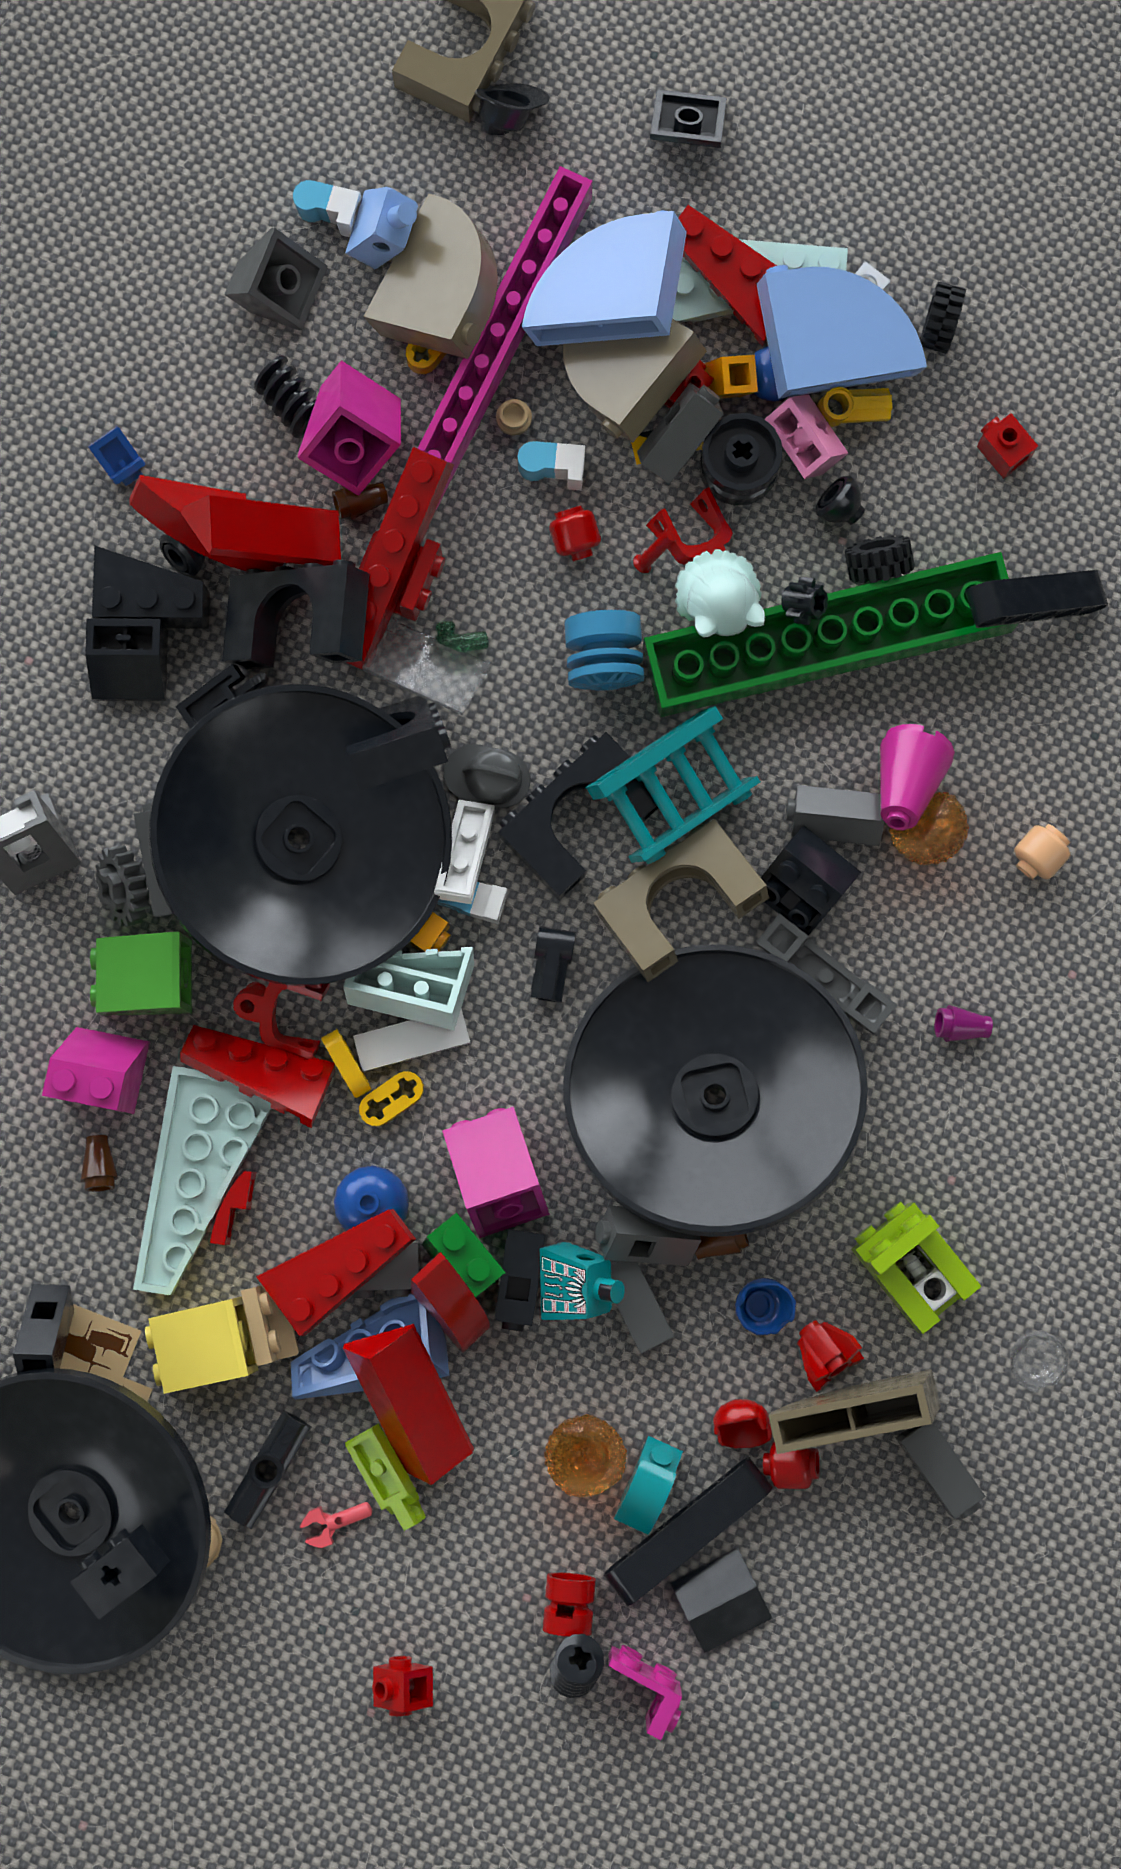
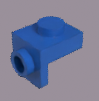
M118 426L87 446L114 484L117 485L123 482L127 486L138 479L139 475L143 474L140 468L146 465L145 462L139 457Z

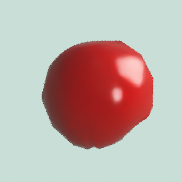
M749 1399L731 1400L721 1405L713 1417L714 1434L717 1435L719 1444L725 1447L753 1448L762 1446L772 1438L769 1414L762 1405Z

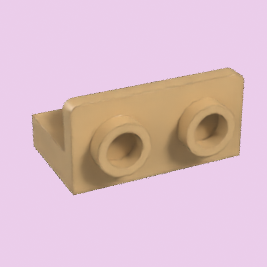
M261 1285L241 1290L257 1366L298 1355L299 1347L295 1330L265 1288Z

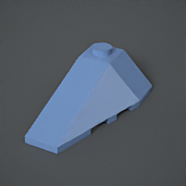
M409 1294L408 1297L392 1298L380 1305V1311L364 1321L359 1318L351 1323V1329L333 1340L328 1338L291 1361L292 1397L294 1399H304L364 1391L343 1350V1345L411 1324L415 1325L439 1377L449 1376L447 1344L442 1328L437 1320L412 1294Z

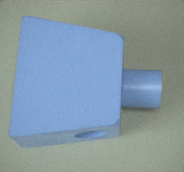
M390 187L365 190L345 254L377 269L401 253L406 247L412 224L417 218V202Z

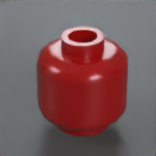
M582 505L555 513L556 519L550 523L549 530L557 554L560 556L571 555L573 562L593 556L591 548L598 546L601 542V535L593 512L583 510Z
M773 1442L770 1453L763 1454L764 1476H771L773 1485L778 1489H808L811 1487L813 1480L819 1479L820 1476L819 1451L817 1448L811 1447L777 1454L775 1442Z

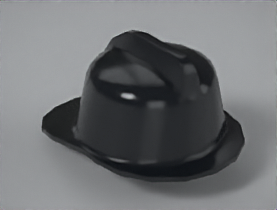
M521 83L500 84L487 89H476L475 91L477 97L480 98V119L484 122V131L488 135H504L509 132L521 131L531 110L548 104L550 99L549 95L542 89Z

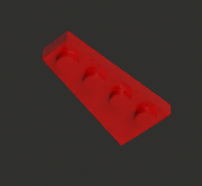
M687 205L678 217L687 231L683 257L696 272L702 274L709 282V287L718 297L721 296L732 308L733 314L742 324L745 323L755 334L754 338L763 347L767 337L757 283L766 273L767 269L777 265L699 211Z
M193 1025L180 1052V1061L220 1082L227 1080L239 1087V1092L251 1098L253 1095H256L270 1102L272 1109L282 1114H285L287 1111L299 1117L300 1123L311 1129L335 1073L334 1062L315 1057L307 1059L263 1043Z
M388 1209L256 1277L299 1337L306 1336L413 1243L416 1238L396 1211Z

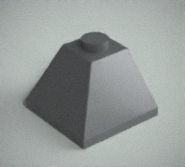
M271 228L237 262L224 295L252 314L296 330H302L328 266L276 228Z

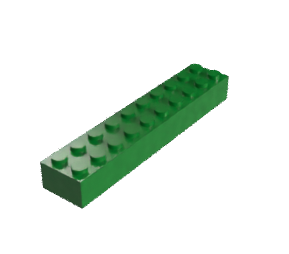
M1002 552L914 572L898 578H890L887 581L881 580L876 583L827 593L828 606L825 613L820 616L819 620L811 619L810 625L794 623V618L785 616L786 612L783 610L782 605L763 609L765 613L764 625L758 627L747 625L743 632L735 635L721 636L713 634L709 637H702L698 634L694 625L645 637L642 649L659 716L661 718L1012 633L1019 623L976 628L965 593L967 589L980 583L1009 579Z

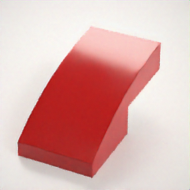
M244 1171L228 1191L216 1216L210 1243L230 1245L236 1208L251 1210L257 1172Z

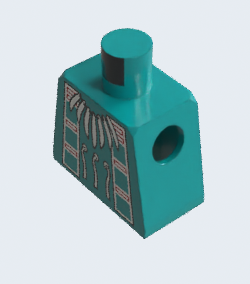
M561 1242L540 1248L542 1320L589 1319L610 1312L612 1303L618 1304L622 1301L625 1293L624 1284L622 1281L611 1278V1261L604 1260L603 1255L569 1242Z

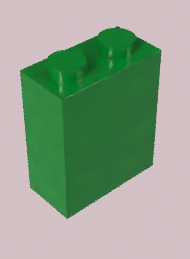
M457 1212L429 1234L421 1244L432 1259L441 1252L475 1297L506 1273Z

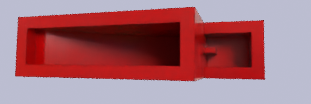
M139 475L129 498L130 505L154 526L173 539L185 544L203 556L243 571L247 569H260L269 572L274 571L276 566H283L284 562L209 555L181 514L184 506L208 495L246 499L245 493Z
M441 1252L411 1279V1294L443 1327L442 1331L462 1353L490 1328L488 1317L476 1297Z

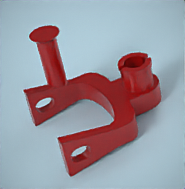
M709 487L704 489L690 505L713 529V538L698 545L684 544L666 508H664L646 524L657 539L642 555L639 554L633 558L634 567L639 572L649 573L652 564L667 549L674 559L683 565L693 562V558L696 555L700 556L702 552L708 551L712 554L715 549H720L723 552L726 550L724 546L732 538L733 532ZM703 500H704L705 503L707 504L708 509H707V508L705 507V505L703 504ZM659 521L662 523L664 530L660 526Z
M252 982L237 994L233 1001V1009L240 1018L260 1023V1036L266 1045L311 1059L314 1058L320 1048L321 1041L281 1034L276 1022L277 1002L281 991L285 989L322 1001L329 990L330 983L294 986L270 982L266 988L262 983Z

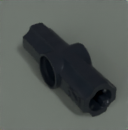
M285 1410L282 1411L224 1510V1513L230 1519L242 1526L253 1529L278 1484L284 1478L288 1467L312 1426L296 1415ZM268 1459L275 1463L277 1467L275 1478L267 1479L260 1474V1461Z

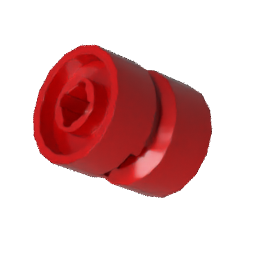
M556 1572L547 1574L545 1597L551 1602L550 1605L544 1607V1632L566 1637L573 1634L592 1635L593 1611L588 1608V1605L594 1602L596 1578L577 1573ZM565 1605L574 1606V1610H565Z

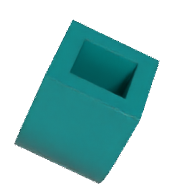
M651 1436L647 1437L635 1470L622 1494L614 1520L649 1535L677 1475L675 1473L683 1453L682 1450Z

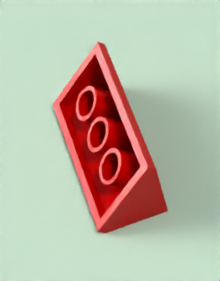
M208 495L184 506L181 512L209 555L303 565L305 563H318L324 566L333 565V561L341 560L339 511Z
M414 1324L343 1345V1350L392 1448L408 1474L432 1485L473 1453L474 1447Z

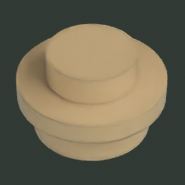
M510 399L503 402L496 412L498 427L508 435L524 433L532 422L531 409L525 402L518 399Z

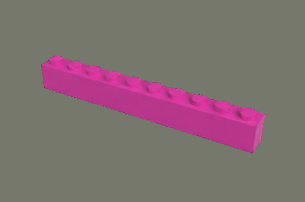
M562 166L559 167L496 292L490 317L480 335L478 343L475 345L469 358L462 359L418 446V449L454 464L438 506L525 334L522 323L533 290L551 263L569 247L592 201V180Z

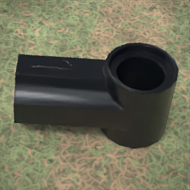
M539 926L534 959H537L531 986V998L562 1003L568 964L571 965L576 932Z

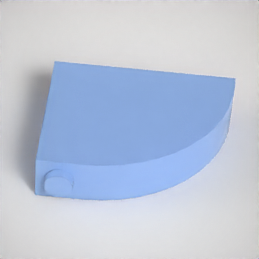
M661 210L655 213L617 219L586 233L567 247L544 272L527 304L522 328L536 346L670 335L687 234L675 212Z
M779 265L767 269L766 273L758 281L757 290L778 399L828 391L835 387L846 388L918 375L927 367L923 347L912 322L897 302L871 281L841 269L804 267L788 270L787 265Z

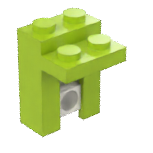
M900 1201L883 1215L887 1220L875 1229L870 1225L854 1238L858 1244L851 1250L918 1333L924 1334L940 1321L938 1316L959 1299L965 1301L982 1286L936 1229L940 1226L932 1216L923 1214L914 1202L907 1203L904 1206ZM916 1247L932 1268L926 1269L924 1267L925 1263L922 1264L920 1262V1257L917 1258L916 1255H912L915 1251L910 1254L907 1253ZM903 1259L902 1267H906L907 1273L910 1272L912 1274L911 1278H915L914 1283L911 1284L896 1265L897 1261ZM931 1278H936L941 1284V1293L935 1299H928L924 1294V1284Z

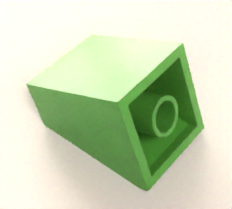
M181 932L96 938V948H91L90 952L91 968L96 970V985H91L90 1001L91 1006L96 1007V1013L103 1016L192 1014V940Z

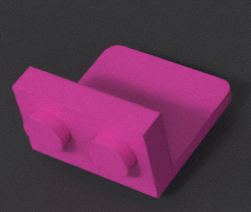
M622 1645L618 1649L612 1646L608 1653L609 1666L657 1692L645 1715L647 1734L661 1741L665 1731L673 1732L682 1712L679 1710L682 1692L680 1681L675 1679L677 1674L662 1664L656 1663L655 1667L644 1663L641 1661L642 1654L631 1647Z

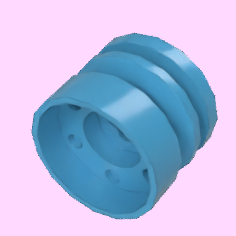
M596 610L579 613L564 620L566 648L579 652L567 658V667L572 669L568 672L569 686L584 690L606 691L629 687L644 681V668L639 665L643 663V653L638 650L629 649L637 646L642 641L640 615L626 610Z

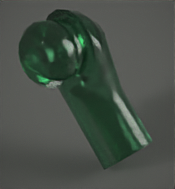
M440 621L435 626L437 631L435 638L439 644L457 652L488 649L489 642L486 631L463 634L455 633V623L453 621Z

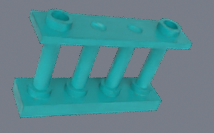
M716 706L699 711L586 787L593 800L607 798L608 801L613 800L641 848L628 856L631 863L646 862L648 865L657 861L666 854L665 847L731 802L733 805H737L748 799L753 794L750 789L761 782L758 776L742 778L740 780L713 735L715 732L713 725L723 719ZM693 739L696 742H701L728 788L713 799L710 798L684 754L686 751L684 745ZM664 758L667 762L671 761L699 807L684 819L680 816L655 774L657 771L655 764ZM634 778L637 781L642 780L670 826L668 830L654 839L625 793L628 790L625 784Z

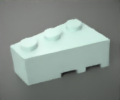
M461 947V950L441 952H438V949H426V952L406 954L398 951L375 968L345 980L343 987L347 1004L454 1031L474 968L473 947Z

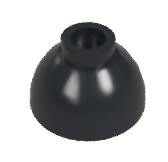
M842 476L835 480L824 491L816 505V515L823 520L833 523L847 522L849 525L856 523L865 511V508L861 505L860 488L852 476Z
M166 533L160 537L161 552L176 571L185 576L193 577L201 570L206 556L190 549Z

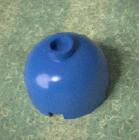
M373 1165L359 1167L347 1174L338 1185L333 1201L335 1216L346 1231L388 1209H394L404 1222L409 1208L408 1192L400 1178L389 1169Z

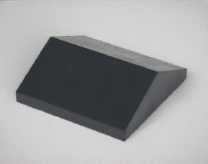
M657 89L650 140L721 148L727 97Z
M738 1547L670 1581L704 1653L773 1619Z

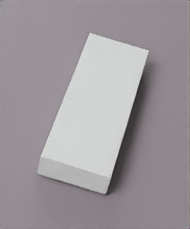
M458 800L452 823V849L447 879L445 882L447 871L441 874L440 868L434 891L435 895L440 896L439 899L472 904L495 814V805Z
M462 1008L454 1031L409 1020L353 1036L362 1072L471 1043Z

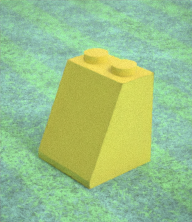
M242 1296L148 1318L150 1326L145 1327L146 1341L149 1349H155L157 1363L153 1364V1374L156 1385L163 1387L164 1394L249 1376L259 1370Z

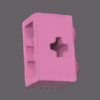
M809 394L788 398L765 418L775 428L781 439L782 447L804 479L823 475L848 454V451Z

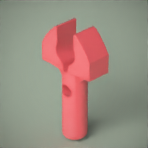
M364 1502L332 1515L323 1512L322 1506L311 1509L303 1519L300 1528L309 1526L314 1522L321 1525L326 1524L327 1526L323 1529L322 1534L307 1538L305 1543L318 1548L332 1545L334 1543L332 1536L336 1529L371 1517L372 1508L368 1502Z

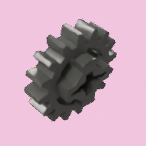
M125 845L103 849L102 854L97 856L100 864L95 866L97 870L95 877L100 892L98 897L101 904L105 907L106 911L111 910V919L113 921L117 920L120 927L142 923L143 919L148 917L145 909L150 908L145 870L139 861L134 862L133 851L127 852Z

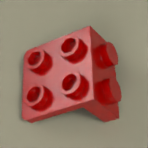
M375 531L372 535L359 566L360 570L365 565L378 531ZM426 539L424 546L420 547L393 611L394 614L416 622L420 610H426L432 595V591L429 590L434 577L439 578L446 560L443 557L440 543Z

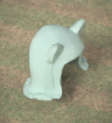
M715 549L712 554L705 551L700 556L696 555L693 558V562L686 563L685 569L680 571L677 583L675 584V587L678 589L675 599L677 604L676 610L680 616H685L688 621L695 620V628L702 637H709L713 634L730 636L743 632L747 625L754 627L764 625L765 613L759 604L762 594L760 591L761 585L756 578L752 564L747 562L743 556H737L736 553H730L727 550L723 552L720 549Z

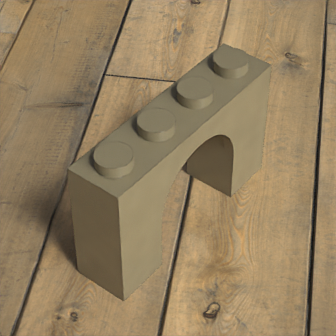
M446 0L479 16L490 29L488 40L480 50L463 58L444 57L408 40L392 69L394 87L470 123L475 112H480V98L475 94L476 89H487L491 82L496 83L500 78L504 67V62L502 61L506 53L514 51L519 40L520 33L518 31L522 23H528L533 15L535 2L532 0Z
M715 819L708 824L703 823L691 830L688 838L677 845L672 844L664 848L666 854L647 866L641 865L635 868L629 874L627 880L617 887L611 886L606 888L599 894L598 900L593 902L600 919L647 982L678 962L674 948L651 919L652 903L659 891L667 884L683 878H695L705 881L717 890L738 919L769 899L767 885Z

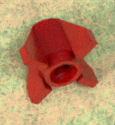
M815 1320L799 1332L801 1338L797 1345L801 1350L808 1381L816 1392L821 1391L832 1378L839 1375L847 1367L856 1365L864 1359L860 1353L862 1347L855 1337L828 1322L819 1324Z

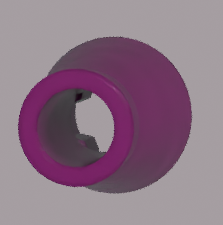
M948 1005L946 1008H939L934 1021L936 1037L943 1038L945 1042L990 1038L993 1029L991 1016H983L952 1005Z

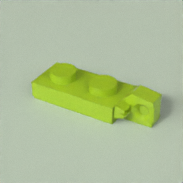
M379 1423L345 1442L348 1452L381 1510L386 1508L391 1515L395 1514L404 1531L426 1518L419 1502L420 1498L416 1488Z

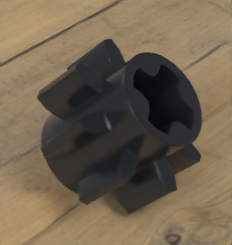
M799 577L798 583L790 582L789 586L783 591L781 598L782 608L786 612L785 616L794 618V623L810 625L811 619L819 620L828 606V596L823 589L824 586L816 584L815 578Z

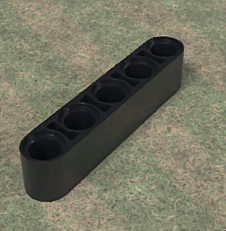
M1098 570L993 580L977 584L965 591L976 628L1082 616L1108 606Z
M750 1457L743 1459L606 1570L603 1576L626 1606L632 1605L764 1499L772 1491V1485Z

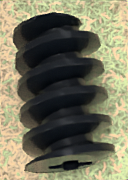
M281 355L263 368L257 376L254 389L259 395H263V400L267 405L272 406L274 414L281 417L283 425L290 428L292 436L294 438H303L316 400L310 402L315 391L313 388L301 391L306 383L305 379L298 377L292 380L297 370L294 366L283 369L288 359L286 356Z
M573 1634L562 1641L550 1666V1681L553 1688L560 1695L568 1698H580L590 1692L604 1667V1653L600 1645L592 1637L585 1634Z

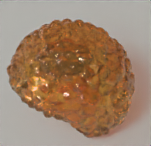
M936 792L914 827L905 830H895L890 827L888 832L891 834L893 846L908 861L928 866L930 864L938 865L940 862H947L948 859L953 858L954 854H957L960 848L964 846V841L967 840L969 825L967 824L968 820L964 807L957 800L956 796L950 795L948 792Z
M578 1415L564 1420L557 1428L553 1429L552 1435L548 1437V1443L545 1447L546 1451L544 1452V1464L548 1467L547 1472L550 1473V1478L565 1494L578 1498L598 1495L614 1486L617 1481L622 1480V1474L625 1473L627 1450L619 1433L606 1421L594 1415Z

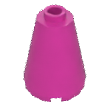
M902 724L890 728L880 745L881 818L889 827L895 830L909 829L918 823L953 763L955 751L952 743L938 731L935 732V736L923 732L924 726L918 724Z

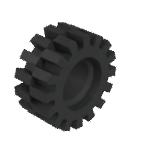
M937 282L920 338L923 348L945 354L948 353L962 311L966 294L965 288Z
M888 535L885 538L879 536L873 540L866 539L863 540L864 542H856L853 546H848L844 551L849 580H852L854 583H866L868 581L876 583L878 580L887 581L891 577L898 578L902 576L901 574H908L915 567L911 541L908 536L904 537V535L896 537Z

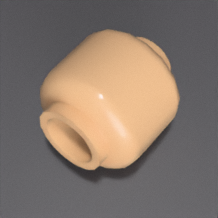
M1047 824L1045 827L1036 825L1030 829L1014 848L1015 855L1019 859L1016 867L1032 880L1036 876L1050 879L1069 859L1070 851L1067 846L1070 844V841L1063 833L1050 824Z

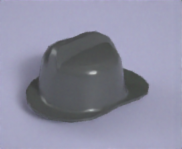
M468 744L457 748L448 757V762L444 765V780L447 788L455 796L466 801L495 805L497 808H507L518 804L526 796L530 788V773L527 765L519 756L506 750L478 744Z

